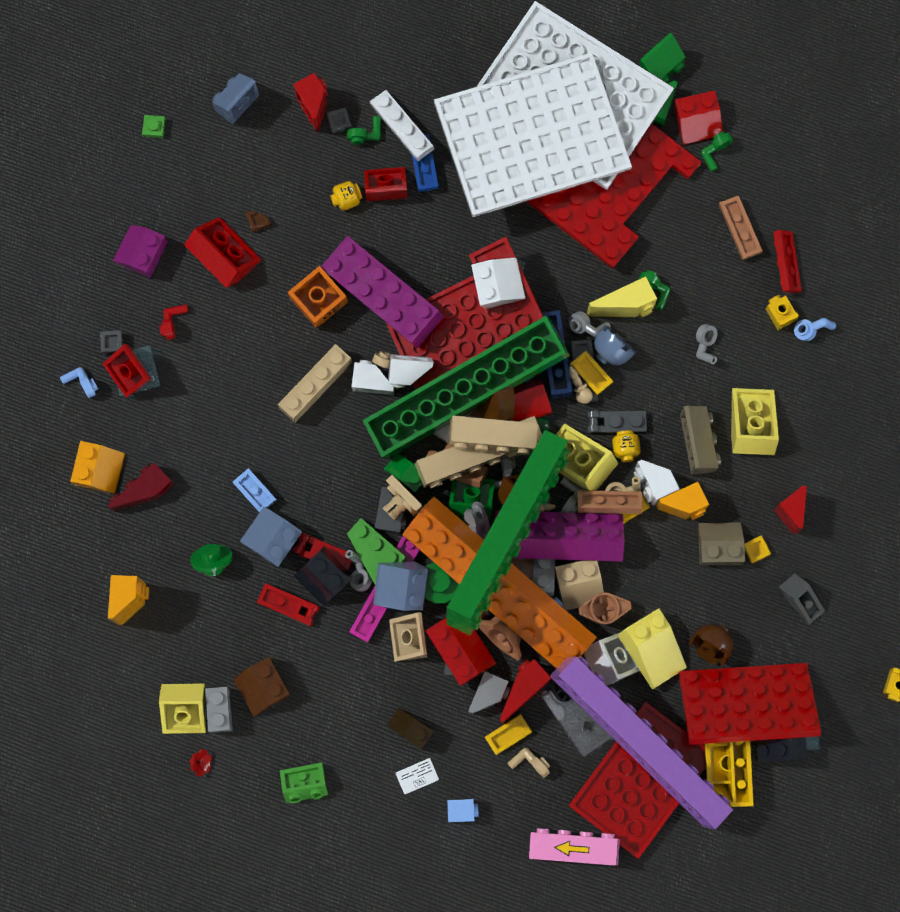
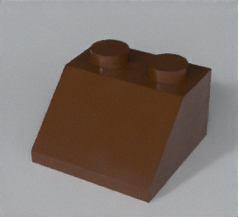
M270 657L254 664L233 679L253 717L291 696Z

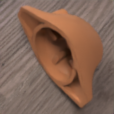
M598 593L579 607V614L598 624H610L632 609L631 602L610 593Z
M497 616L491 621L482 620L479 628L489 640L504 653L519 661L521 658L519 647L521 637Z

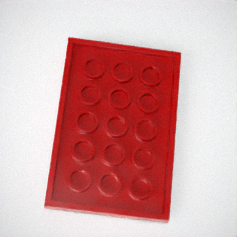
M807 663L679 671L689 745L821 736V728Z
M645 702L636 715L640 719H646L652 725L651 730L656 735L658 733L661 734L668 741L666 745L671 750L674 748L679 751L683 756L682 760L687 765H693L699 771L697 775L700 776L706 767L705 746L702 744L689 745L688 733ZM615 742L568 806L603 833L615 834L614 839H620L619 845L639 859L679 802L627 751Z

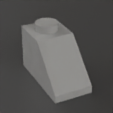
M484 672L468 713L474 714L500 703L502 698L506 699L511 688L507 686L508 681Z

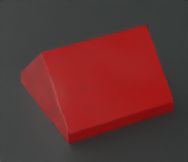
M405 167L364 170L367 202L408 198Z
M128 344L121 346L102 363L126 398L153 380Z
M539 378L514 387V417L510 421L520 422L535 416V419L552 414L544 385Z
M801 486L773 510L792 534H797L803 529L807 486Z

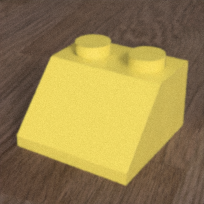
M161 684L159 707L163 734L206 733L205 685Z

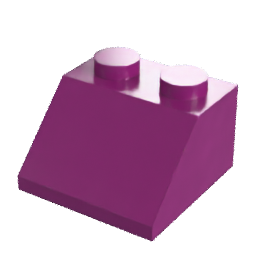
M130 225L113 259V263L150 279L168 241L164 235L146 227Z

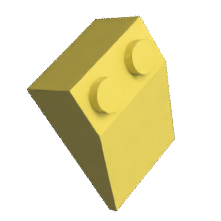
M644 277L590 302L587 314L589 317H637L639 315L645 317L653 312L652 309H654L657 297L647 278Z
M732 388L731 439L733 453L775 455L779 436L774 390Z
M564 424L556 435L568 440L567 449L570 451L567 456L569 460L565 469H560L559 472L583 490L597 491L618 465V462L610 450Z
M659 608L617 635L652 690L678 674L679 671L687 668L672 628Z

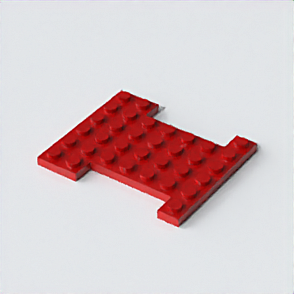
M651 123L629 156L632 168L618 173L607 190L591 181L526 202L613 269L639 238L638 235L623 224L671 168L688 180L702 162Z
M504 237L470 254L469 257L472 264L492 259L516 258V255L508 238ZM519 262L518 267L526 299L484 309L480 306L473 275L425 299L439 310L444 318L418 348L414 347L386 323L400 355L429 357L433 359V367L413 382L415 390L544 317Z

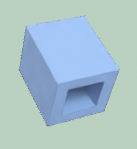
M474 799L447 800L448 822L474 821V817H478V804H474Z

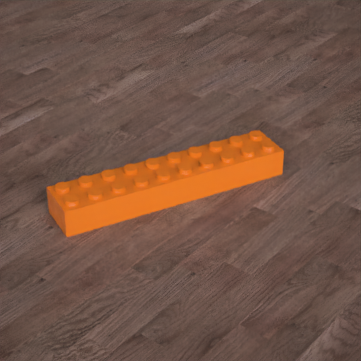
M435 497L420 510L402 534L459 584L484 541L483 538L470 529L468 525ZM513 564L507 576H502L500 580L502 584L498 593H493L490 598L492 603L489 610L555 668H558L567 657H581L597 638Z

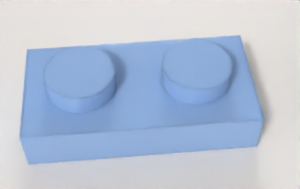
M249 468L233 481V484L258 512L263 507L268 509L277 501Z

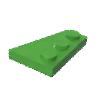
M362 518L347 533L375 586L378 563L406 562L407 560L401 552Z

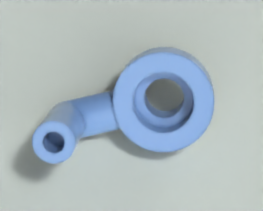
M826 318L815 322L803 319L795 325L794 333L798 339L810 341L815 337L818 329L825 327L834 330L836 323ZM805 326L806 330L802 333L801 330Z
M79 367L60 377L63 384L79 377L87 397L91 398L96 395L95 391L98 390V387L93 378L89 380L84 368Z

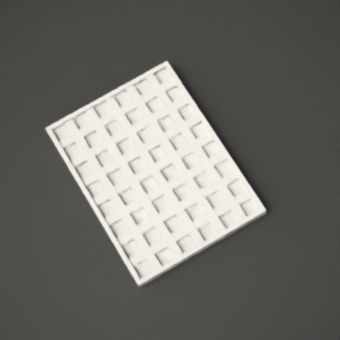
M592 53L434 99V104L472 217L632 168Z

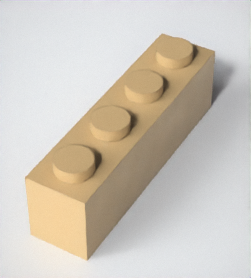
M335 344L278 404L280 410L296 423L352 364L351 357Z
M452 416L450 420L449 445H454L455 449L475 447L476 451L496 449L498 453L518 451L517 454L530 455V452L532 453L537 445L538 424Z

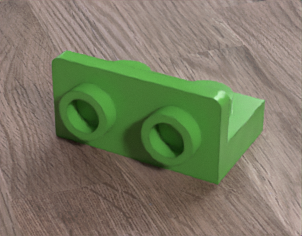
M322 762L280 770L282 791L286 803H298L305 799H319L328 795Z

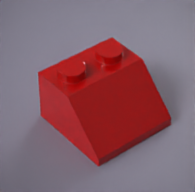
M314 72L294 83L293 87L296 99L317 132L320 130L327 106L326 96L328 93L322 77L318 78Z
M715 90L675 99L673 110L683 146L714 139L715 135L723 132L721 112Z

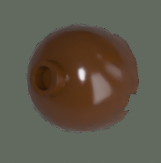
M707 624L701 626L689 640L691 648L693 645L697 648L695 653L713 665L720 662L721 666H723L733 652L732 637L727 628L722 625Z

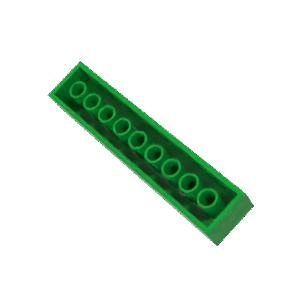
M544 316L362 421L381 457L389 459L449 425L452 416L467 415L479 408L495 392L510 386L514 388L570 355L551 320Z
M544 430L447 606V625L468 635H471L474 629L477 630L482 622L481 615L483 611L487 612L492 603L491 596L493 593H498L502 584L500 581L502 576H507L512 565L510 561L513 557L516 558L521 550L520 543L522 539L526 540L531 531L529 526L532 522L537 521L540 515L539 508L541 504L545 505L550 496L548 491L551 487L554 488L556 486L560 469L564 470L569 459H567L570 451L567 449L568 440Z

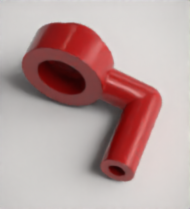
M187 304L164 309L163 324L159 325L161 336L166 337V340L176 338L172 316L188 313Z

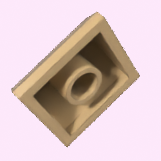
M418 612L389 619L394 661L427 658L422 613Z

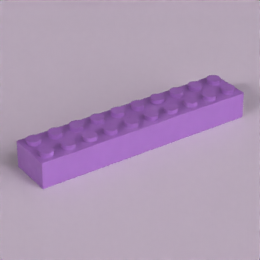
M576 656L567 657L550 677L703 827L716 829L733 811L729 806V800L722 794L718 796L713 791L715 787L708 780H702L697 775L699 771L693 765H687L682 760L683 756L679 751L674 748L671 750L666 745L668 741L661 734L658 733L656 735L651 730L652 725L646 719H640L635 714L637 711L629 703L624 704L619 699L621 695L614 688L611 687L609 689L604 684L605 679L599 673H593L588 668L590 665L582 657L577 658Z

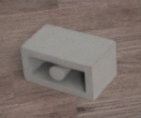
M206 688L208 732L233 731L230 688Z

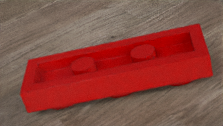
M777 230L773 234L783 292L794 294L802 292L793 232Z

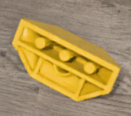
M750 741L705 744L706 780L715 787L713 791L718 796L722 794L727 798L731 807L753 806Z

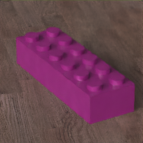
M346 236L321 266L331 278L416 348L423 343L444 318L439 310L349 236Z
M496 511L495 519L500 511ZM540 512L537 521L532 522L529 526L531 531L526 540L522 539L520 543L521 550L516 557L525 559L623 561V514Z

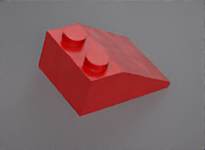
M527 659L518 667L519 673L500 717L502 724L550 682L551 677L535 659L531 662Z

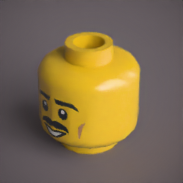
M346 181L333 187V194L330 195L334 207L338 206L340 210L346 211L358 206L362 195L357 183L353 184L351 181Z
M633 431L617 432V435L612 439L613 454L616 458L621 459V462H633L634 458L640 455V439Z

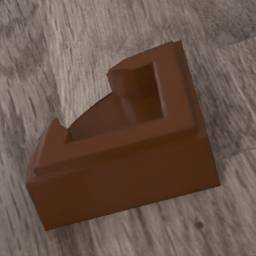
M255 211L245 212L252 233L272 226L270 220L263 214Z

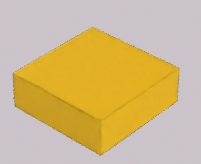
M762 535L744 543V549L751 564L771 555Z

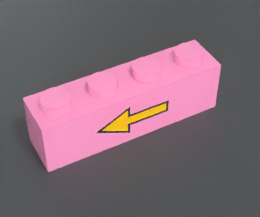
M537 828V833L531 832L529 859L618 866L620 839H614L615 834L602 833L600 838L593 837L592 832H580V836L571 835V831L558 830V834H550V829Z

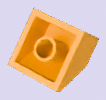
M80 441L70 482L75 486L116 494L125 453L102 445Z
M696 482L659 499L656 507L660 511L682 519L692 518V520H695L704 515L703 513L706 512L709 503L699 483Z

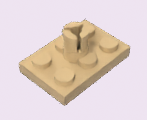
M391 475L386 482L389 484L387 489L394 497L383 509L393 520L405 509L415 516L423 506Z

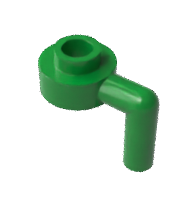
M373 116V132H368L363 128L347 130V140L353 145H361L367 140L379 141L381 139V117Z
M724 131L718 133L713 137L714 141L712 144L701 150V155L711 172L718 169L711 153L727 147L734 141L730 133H725Z
M650 270L642 272L639 279L646 277L651 288L661 292L655 308L663 310L670 293V287L660 282L657 273Z

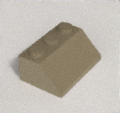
M684 406L680 413L691 476L716 472L718 465H721L719 453L715 452L714 445H717V438L715 432L711 431L710 425L713 424L712 413L708 412L707 406Z

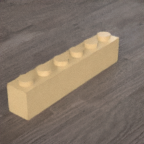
M535 416L520 421L537 423ZM539 426L537 430V443L542 436ZM451 447L417 460L415 466L424 488L430 486L432 489L442 485L443 480L450 479V481L461 478L464 472L469 471L472 474L481 470V466L489 463V466L500 463L503 457L508 456L511 459L519 454H517L518 451L498 453L496 449L476 451L475 447H467V449Z

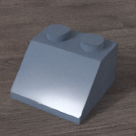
M240 73L227 82V87L222 92H218L212 102L214 110L232 125L259 96L256 81Z
M263 507L240 542L272 565L278 567L302 531L279 515Z
M417 562L378 563L373 604L402 611L423 610L428 569Z

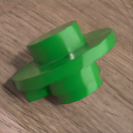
M207 544L191 555L190 563L193 569L204 572L208 576H216L222 573L223 569L231 563L232 552L223 545Z
M433 562L425 567L428 569L424 597L435 604H444L451 601L460 584L436 563Z

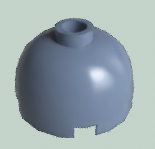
M604 325L595 337L594 347L598 352L596 357L603 364L607 362L612 365L626 363L636 352L632 350L633 348L618 333L612 334L610 332L612 329Z

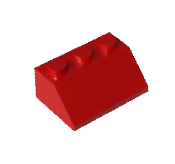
M220 217L196 227L184 244L226 288L239 282L262 260Z
M447 618L426 630V634L460 687L496 665V662L475 629L471 635H468L447 625Z

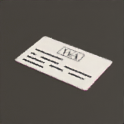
M430 758L396 772L404 794L439 780Z

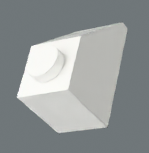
M391 354L388 376L389 384L399 388L411 385L433 367V359L429 357Z
M360 360V363H354L352 391L394 396V387L389 384L387 378L376 365L367 360Z

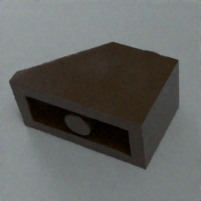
M399 708L387 725V727L421 750H423L434 733L430 728Z

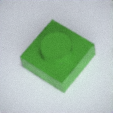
M144 115L143 137L164 138L165 116Z

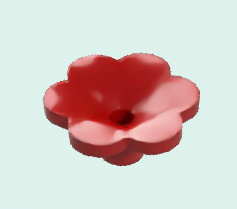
M205 749L194 753L190 759L191 770L199 777L210 771L212 757L210 754H207Z

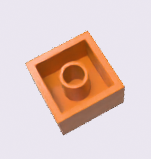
M320 266L288 291L289 298L316 329L348 303L347 296Z

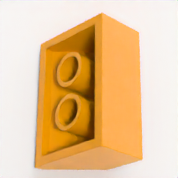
M111 575L108 619L118 625H123L145 605V599H149V587H146V583L137 576Z

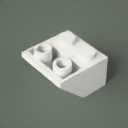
M644 460L637 462L635 472L633 473L635 477L640 478V483L644 487L643 495L648 503L651 502L655 506L659 499L679 491L671 470Z

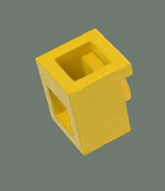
M777 295L769 300L770 304L767 305L766 311L777 330L795 322L799 317L786 296L781 298L780 295ZM783 306L785 312H780L778 307Z
M892 668L890 669L883 694L888 695L889 700L900 702V690L896 687V683L900 682V669Z

